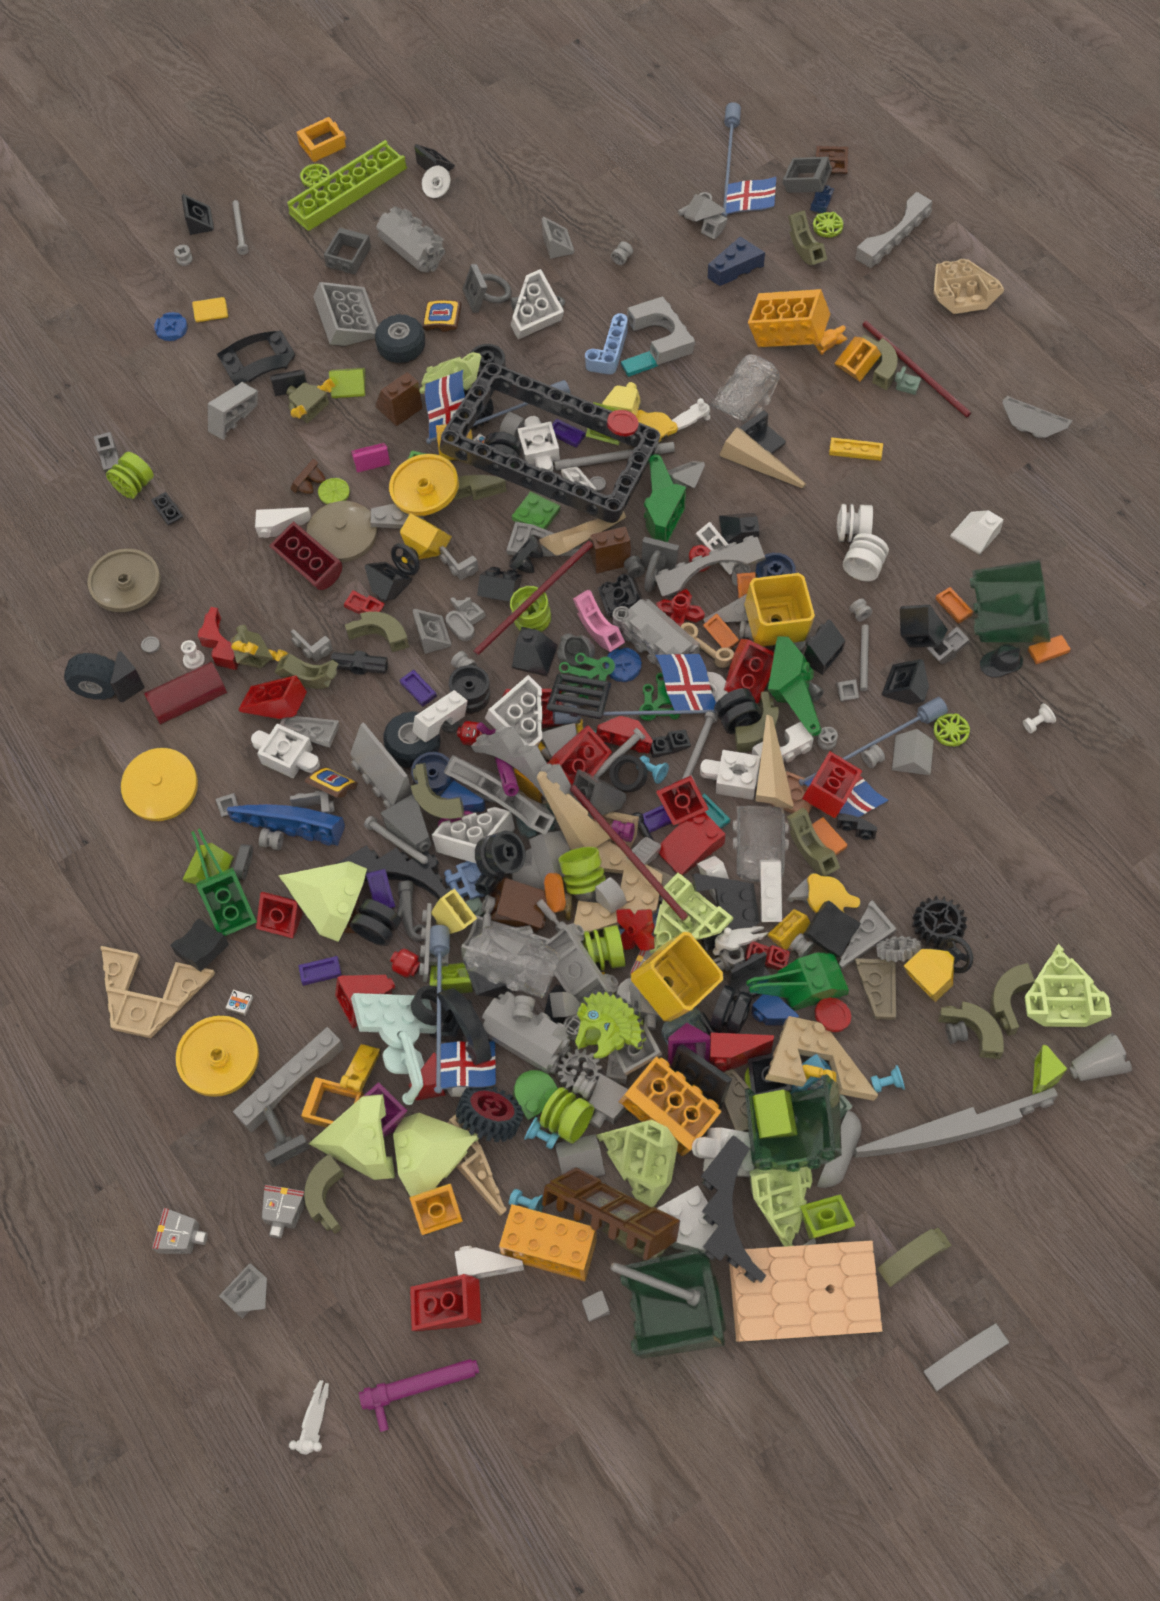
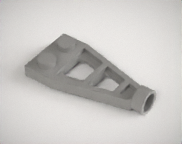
M515 522L506 550L507 554L515 555L531 535L544 538L555 533L532 524ZM582 544L557 556H572L582 547ZM543 545L541 546L543 556H556Z

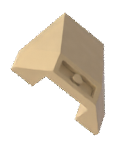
M959 259L953 262L945 261L936 264L934 295L953 314L987 309L1004 292V288L999 280L968 259Z

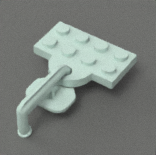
M354 993L351 1001L359 1032H379L381 1038L389 1045L383 1053L385 1067L394 1074H409L412 1087L408 1093L403 1095L402 1099L406 1105H411L423 1087L420 1070L424 1066L421 1053L413 1045L420 1033H435L437 1025L424 1024L413 1015L411 1001L415 995ZM421 999L426 1008L432 1011L430 1000Z

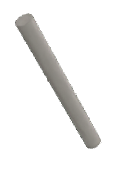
M868 625L861 626V691H867Z

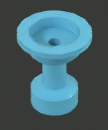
M643 755L639 758L646 765L647 770L652 772V777L656 784L661 783L665 779L669 770L667 763L655 766L650 763L648 757Z
M898 1065L891 1071V1076L881 1079L877 1075L870 1077L873 1088L877 1093L882 1091V1087L894 1084L897 1088L905 1089Z
M535 1117L524 1140L538 1137L547 1142L546 1147L552 1150L559 1135L556 1132L550 1135L541 1130L538 1118Z
M513 1190L509 1199V1205L518 1206L520 1204L528 1207V1209L542 1212L544 1207L542 1205L543 1195L534 1197L531 1200L522 1196L523 1192L521 1190Z

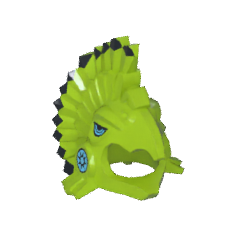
M602 990L601 992L585 993L583 998L587 1006L585 1003H581L577 1012V1016L581 1020L575 1040L578 1049L588 1045H597L598 1051L593 1054V1057L603 1058L612 1053L614 1049H622L624 1043L633 1045L637 1049L643 1048L642 1042L646 1041V1035L639 1011H635L634 1007L628 1004L626 999H622L619 994L614 995L611 991L606 992Z

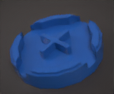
M175 312L163 314V317L156 319L154 324L157 336L165 341H174L182 338L188 329L186 319L181 314Z
M618 648L607 656L615 663L614 671L608 675L613 680L628 682L639 675L642 662L639 654L629 648L619 650ZM605 663V669H608L609 664Z

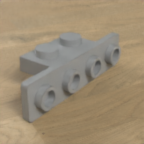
M427 903V909L422 911V922H425V927H422L421 939H425L424 945H421L420 957H424V963H420L419 975H423V982H427L429 965L437 966V957L429 951L430 928L433 927L430 926L431 903ZM448 954L442 957L441 966H448Z

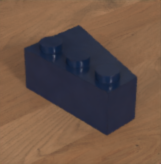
M740 236L708 264V279L722 286L737 279L743 273H751V270L754 268L764 267L765 252Z

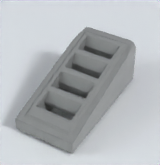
M645 837L632 851L646 865L657 858L661 844Z

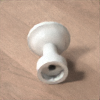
M187 640L183 642L181 649L185 654L183 657L184 665L189 669H196L202 666L205 661L204 654L197 650L196 644L193 641Z
M1043 703L1040 706L1039 715L1032 720L1030 718L1023 720V725L1029 733H1033L1037 730L1036 726L1043 721L1055 723L1056 717L1052 710Z

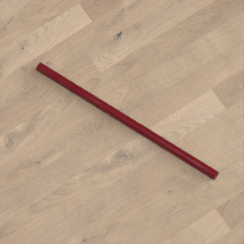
M868 321L862 324L879 341L883 338L889 342L899 359L965 417L971 415V411Z
M587 541L483 640L473 652L479 656L571 568L593 544Z
M573 785L569 789L571 793L682 921L687 919L688 915L577 786Z

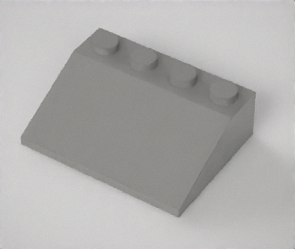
M319 282L313 297L329 343L346 346L374 339L376 328L379 325L365 287Z
M362 723L350 753L352 758L351 765L356 771L360 770L365 783H370L373 786L374 794L378 798L382 797L384 800L383 804L388 809L412 795L408 775L369 728Z

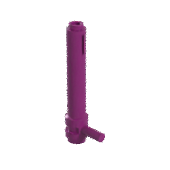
M482 722L476 727L486 735L496 733V729L490 730ZM495 757L504 793L508 796H515L519 791V786L513 766Z
M469 1359L392 1383H380L375 1388H364V1391L359 1392L362 1409H368L369 1411L375 1409L380 1432L388 1430L383 1406L390 1405V1402L475 1377V1374L479 1373L477 1361Z

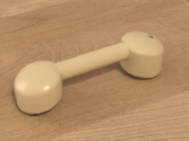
M687 622L681 625L683 630L700 643V649L714 658L715 665L721 668L731 665L734 655L731 649L720 648L715 651L697 638L698 629L694 624Z

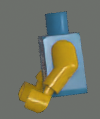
M815 1054L802 1063L806 1083L803 1087L792 1085L793 1091L790 1093V1096L800 1091L808 1096L824 1087H836V1072L831 1070L824 1059Z

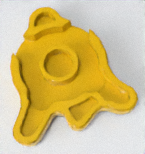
M642 410L637 412L638 422L660 432L659 442L662 441L661 438L665 435L669 436L678 430L677 424L664 413H646Z
M818 874L808 876L809 892L807 901L816 914L826 901H831L841 911H843L844 907L857 908L860 905V899L848 894L839 880Z

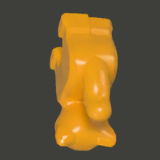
M844 325L834 330H826L821 344H814L821 355L835 345H840L847 340V337L842 334L846 330Z

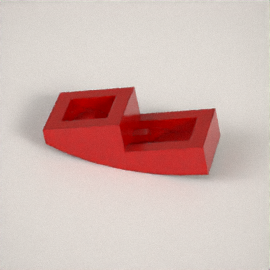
M352 590L344 603L345 608L358 614L381 612L385 603L370 595L367 598Z

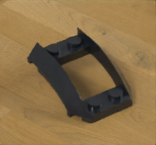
M281 330L245 337L216 354L235 386L242 382H251L257 377L276 369H287L290 360L292 359L293 361L296 356ZM268 340L276 355L259 359L244 367L236 352L256 342Z

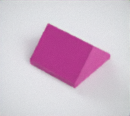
M385 443L351 451L357 473L390 465Z

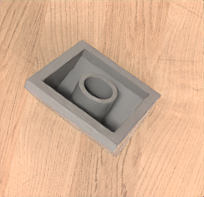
M695 194L684 217L692 221H698L723 213L725 209L707 197Z
M543 217L542 233L550 259L573 254L575 251L567 229Z
M418 609L413 610L415 625L425 654L448 648L452 645L441 615Z
M918 729L896 735L892 770L930 775L934 740Z
M596 1134L581 1137L575 1143L564 1141L555 1144L562 1174L577 1167L594 1177L605 1175Z

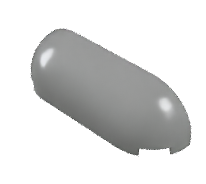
M849 1109L817 1185L819 1188L832 1187L843 1180L862 1131L860 1120Z

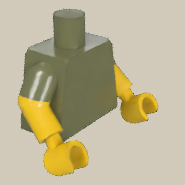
M327 379L321 386L309 385L307 383L301 384L298 388L290 386L287 389V395H289L290 404L288 407L291 416L298 419L302 418L308 424L329 404L327 392L330 393L332 391L331 388L336 386L333 381Z
M246 625L238 626L236 628L238 634L231 639V648L233 649L236 662L239 664L261 669L269 661L274 659L280 661L281 657L288 654L283 650H278V652L269 650L261 635L248 631Z

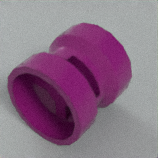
M614 820L611 827L625 842H632L635 832L634 823L627 822L624 824L621 821Z

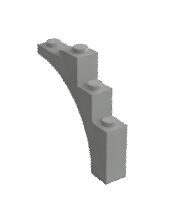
M502 726L495 731V734H482L471 745L474 752L495 756L516 768L538 788L544 797V792L537 780L539 772H546L547 778L553 784L557 782L560 785L559 789L565 795L569 793L580 803L569 790L572 786L560 764H547L537 746L524 745L515 727Z
M452 755L444 770L445 774L493 799L519 817L528 827L542 834H547L555 819L543 804L527 797L520 789L515 796L506 795L503 791L500 776L486 769L483 770Z

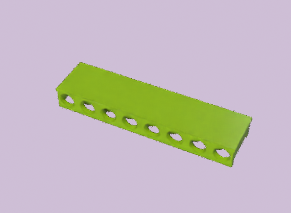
M385 140L288 201L289 214L307 231H310L407 169L405 156H400ZM385 147V151L379 153L380 149ZM370 155H373L372 159H367ZM360 162V167L355 168L356 164ZM346 170H349L347 175H343ZM336 178V182L330 184L331 180ZM324 186L322 191H318L319 187ZM308 194H311L310 199H305ZM299 202L298 206L294 208L293 204Z

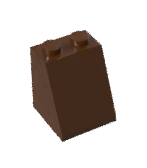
M408 372L384 387L380 391L375 404L376 408L396 427L423 409L419 383Z
M626 526L590 535L588 541L593 546L589 549L596 574L624 567L625 560L631 557V542Z
M504 878L491 893V896L495 897V905L490 913L491 920L514 928L530 926L533 934L543 929L546 918H544V912L536 903L543 899L547 904L545 891Z

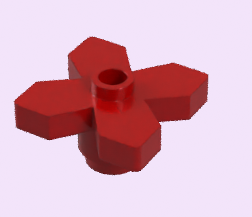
M687 589L678 592L672 601L664 599L656 603V606L667 616H671L670 618L680 627L684 624L685 619L696 623L705 618V613L700 606L690 605L692 595Z
M631 909L616 910L617 922L625 929L620 935L623 949H633L636 944L640 950L655 949L654 937L651 935L655 928L652 910L640 909L637 910L635 915Z

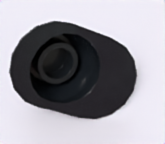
M1010 644L1000 646L997 650L985 654L980 660L981 671L985 675L995 678L1015 672L1023 666L1020 648Z

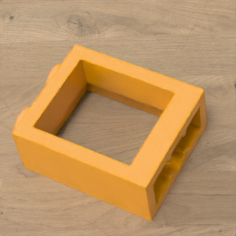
M329 117L296 132L299 145L313 162L346 147L344 132L340 131L336 122H333ZM330 131L334 135V137L317 145H314L311 141Z
M315 1077L301 1116L306 1123L327 1128L334 1121L316 1117L324 1091L354 1098V1103L363 1097L364 1093L363 1091L356 1092L354 1088L350 1087L347 1089L342 1088L339 1083Z

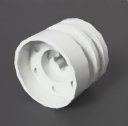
M841 504L837 516L839 542H844L845 534H847V541L851 542L853 534L872 533V505H860L858 513H855L853 504H850L849 512H846V504Z
M867 533L857 534L852 540L842 566L855 579L868 582L873 581L879 576L889 548L881 538Z

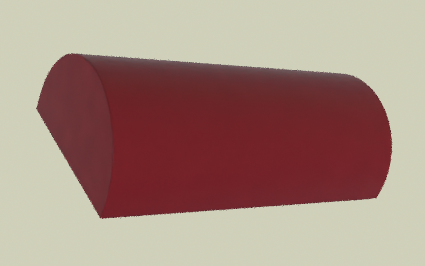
M294 521L269 545L274 552L318 590H324L332 586L342 572L343 566L341 561Z
M211 661L145 692L144 695L161 725L226 694L227 691Z

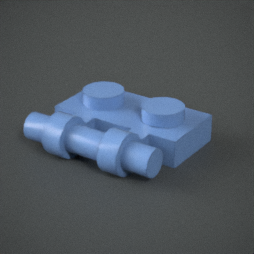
M466 861L456 865L458 873L452 874L451 870L444 872L447 886H450L451 890L455 888L462 899L467 895L470 900L486 896L479 894L475 890L474 884L481 875L476 863ZM462 880L464 887L459 889L457 882Z

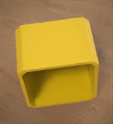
M800 573L753 578L750 582L744 606L754 643L762 647L776 645L777 636L789 637L793 643L805 641L815 617L805 577ZM777 618L780 622H772L771 619Z
M682 932L663 944L631 973L633 984L664 1021L669 1022L691 1011L723 980V972L689 932ZM663 978L669 981L670 986L665 982Z

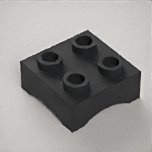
M826 901L822 904L803 935L829 954L840 957L861 923L845 914L831 901Z
M197 919L189 932L182 938L175 940L170 946L177 956L201 972L229 946V943L222 933L213 930L201 919Z

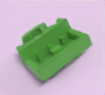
M530 1070L522 1073L516 1079L513 1096L519 1102L518 1105H521L526 1119L529 1120L543 1111L547 1101L558 1088L553 1079L545 1072Z

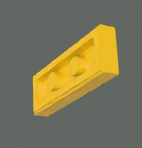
M831 438L829 455L881 461L883 443Z

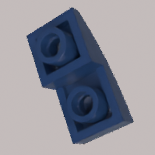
M825 185L823 192H815L810 210L826 213L834 188Z

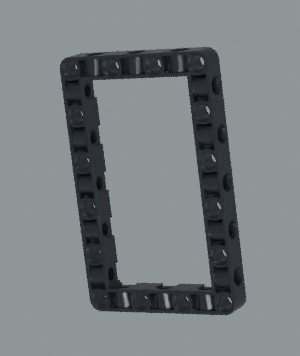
M488 363L484 366L442 432L440 451L449 457L603 521L615 523L620 519L648 467L650 457L657 450L660 432L639 422L638 429L634 434L630 436L616 435L607 426L608 416L613 411L499 364ZM496 390L635 448L627 461L625 470H622L612 494L606 496L594 491L591 487L565 479L557 473L542 467H536L529 464L528 461L511 454L507 455L492 446L477 440H471L466 438Z

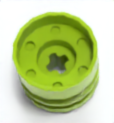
M125 452L119 458L118 464H114L112 469L106 472V477L119 493L133 499L142 491V486H146L153 479L154 474L147 463L132 452Z
M525 586L514 592L510 600L512 613L538 587ZM545 592L514 621L519 630H521V627H526L542 632L549 626L551 612Z
M581 847L564 853L558 859L561 871L565 874L563 879L566 884V890L570 894H585L595 891V887L606 880L603 867H600L602 862L598 848Z
M617 925L604 927V937H600L597 929H594V939L590 938L589 931H584L585 939L582 944L594 963L599 962L601 971L605 969V961H609L612 969L625 967L624 952Z
M560 1087L547 1101L540 1117V1125L548 1128L552 1133L558 1131L559 1137L569 1143H575L587 1129L594 1113V1106L583 1098L576 1100L574 1093L569 1092L564 1087Z

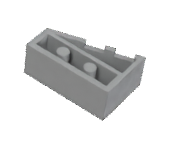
M242 382L209 402L208 432L224 440L227 437L226 433L231 428L235 429L237 427L236 422L241 417L244 419L257 406L258 391Z

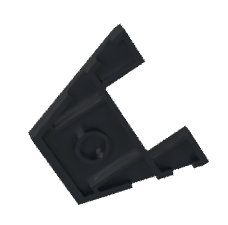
M697 873L692 874L694 892L715 889L717 907L720 906L734 918L726 928L731 930L751 928L760 923L754 883ZM721 933L702 938L703 949L709 951L714 948L715 939Z

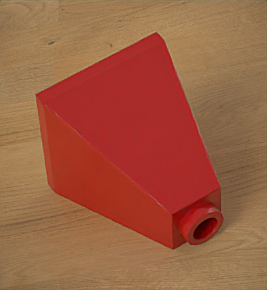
M692 775L656 791L673 826L709 810Z
M386 975L337 977L335 997L351 1027L355 1028L358 1024L351 1001L352 995L354 993L392 995L395 985L393 980L387 978Z

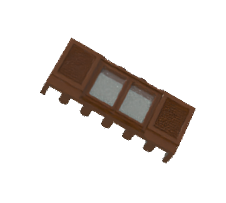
M577 1167L551 1180L544 1187L543 1206H547L557 1200L556 1209L558 1212H562L567 1209L568 1202L575 1205L574 1220L580 1221L583 1219L586 1211L592 1214L591 1228L593 1230L601 1228L602 1220L609 1223L608 1236L611 1240L619 1237L620 1230L628 1233L626 1240L628 1249L636 1247L638 1239L646 1243L643 1256L645 1260L650 1259L677 1242L681 1220L655 1207L651 1208L602 1183L600 1179Z

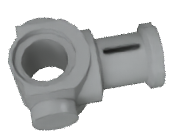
M740 946L737 950L733 951L723 949L724 951L720 952L719 957L712 959L721 971L724 969L725 971H730L731 967L736 963L741 962L742 964L745 962L744 951ZM737 955L739 959L734 960L730 956Z

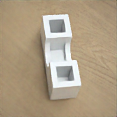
M453 690L415 716L412 732L424 742L429 741L439 734L440 727L445 720L452 725L465 716L468 701Z
M802 722L785 730L784 740L787 745L780 747L783 763L792 761L797 755L805 754L812 748L814 738L809 734ZM763 742L753 747L752 755L761 756Z
M760 860V919L762 922H782L781 861Z

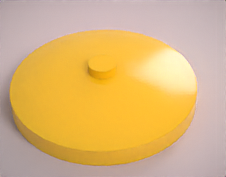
M422 454L406 460L394 471L389 483V492L394 504L401 511L415 516H425L442 510L454 499L459 487V478L454 465L448 459L435 454Z
M168 748L151 749L138 755L127 766L121 780V793L126 805L135 815L149 821H165L181 814L192 803L198 787L195 768L188 758L182 753Z
M213 1016L197 1022L183 1035L176 1051V1067L184 1083L196 1093L211 1097L224 1096L244 1086L254 1074L259 1060L258 1043L250 1028L240 1020L229 1016Z

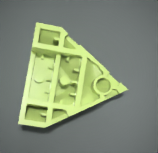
M472 352L462 359L457 357L439 363L437 366L427 367L426 371L428 373L424 375L421 383L423 387L419 389L420 393L425 394V384L463 370L464 391L468 390L477 379L481 355Z
M348 861L279 875V878L287 886L291 895L315 926L319 935L339 942L361 891L367 869Z
M677 873L664 888L686 912L688 918L682 921L663 899L654 930L655 949L650 950V953L656 952L663 944L682 932L691 933L696 940L719 934L734 918L720 906H714L700 893L694 892L692 883Z
M1058 944L1031 989L1025 995L1027 1016L1045 1027H1087L1111 1017L1109 997L1104 991L1101 992L1094 985V981L1072 958L1069 959L1063 952L1064 949Z
M383 1094L361 1097L309 1143L373 1180L395 1177L392 1156L386 1157L381 1119L386 1115Z
M421 1113L404 1117L398 1124L393 1137L398 1175L410 1197L437 1188L436 1186L444 1177L447 1178L467 1154V1149L471 1144L477 1142L479 1139L477 1138L478 1134L474 1133L472 1135L465 1129Z
M648 1120L597 1134L596 1136L599 1141H603L608 1148L607 1154L624 1181L628 1180L633 1188L632 1194L644 1204L654 1207L672 1181L678 1142L670 1130L654 1120Z
M810 1159L777 1162L749 1171L753 1198L784 1247L793 1246L792 1242L795 1234H798L802 1221L800 1206L806 1204L807 1201L804 1200L806 1190L811 1188L812 1184Z

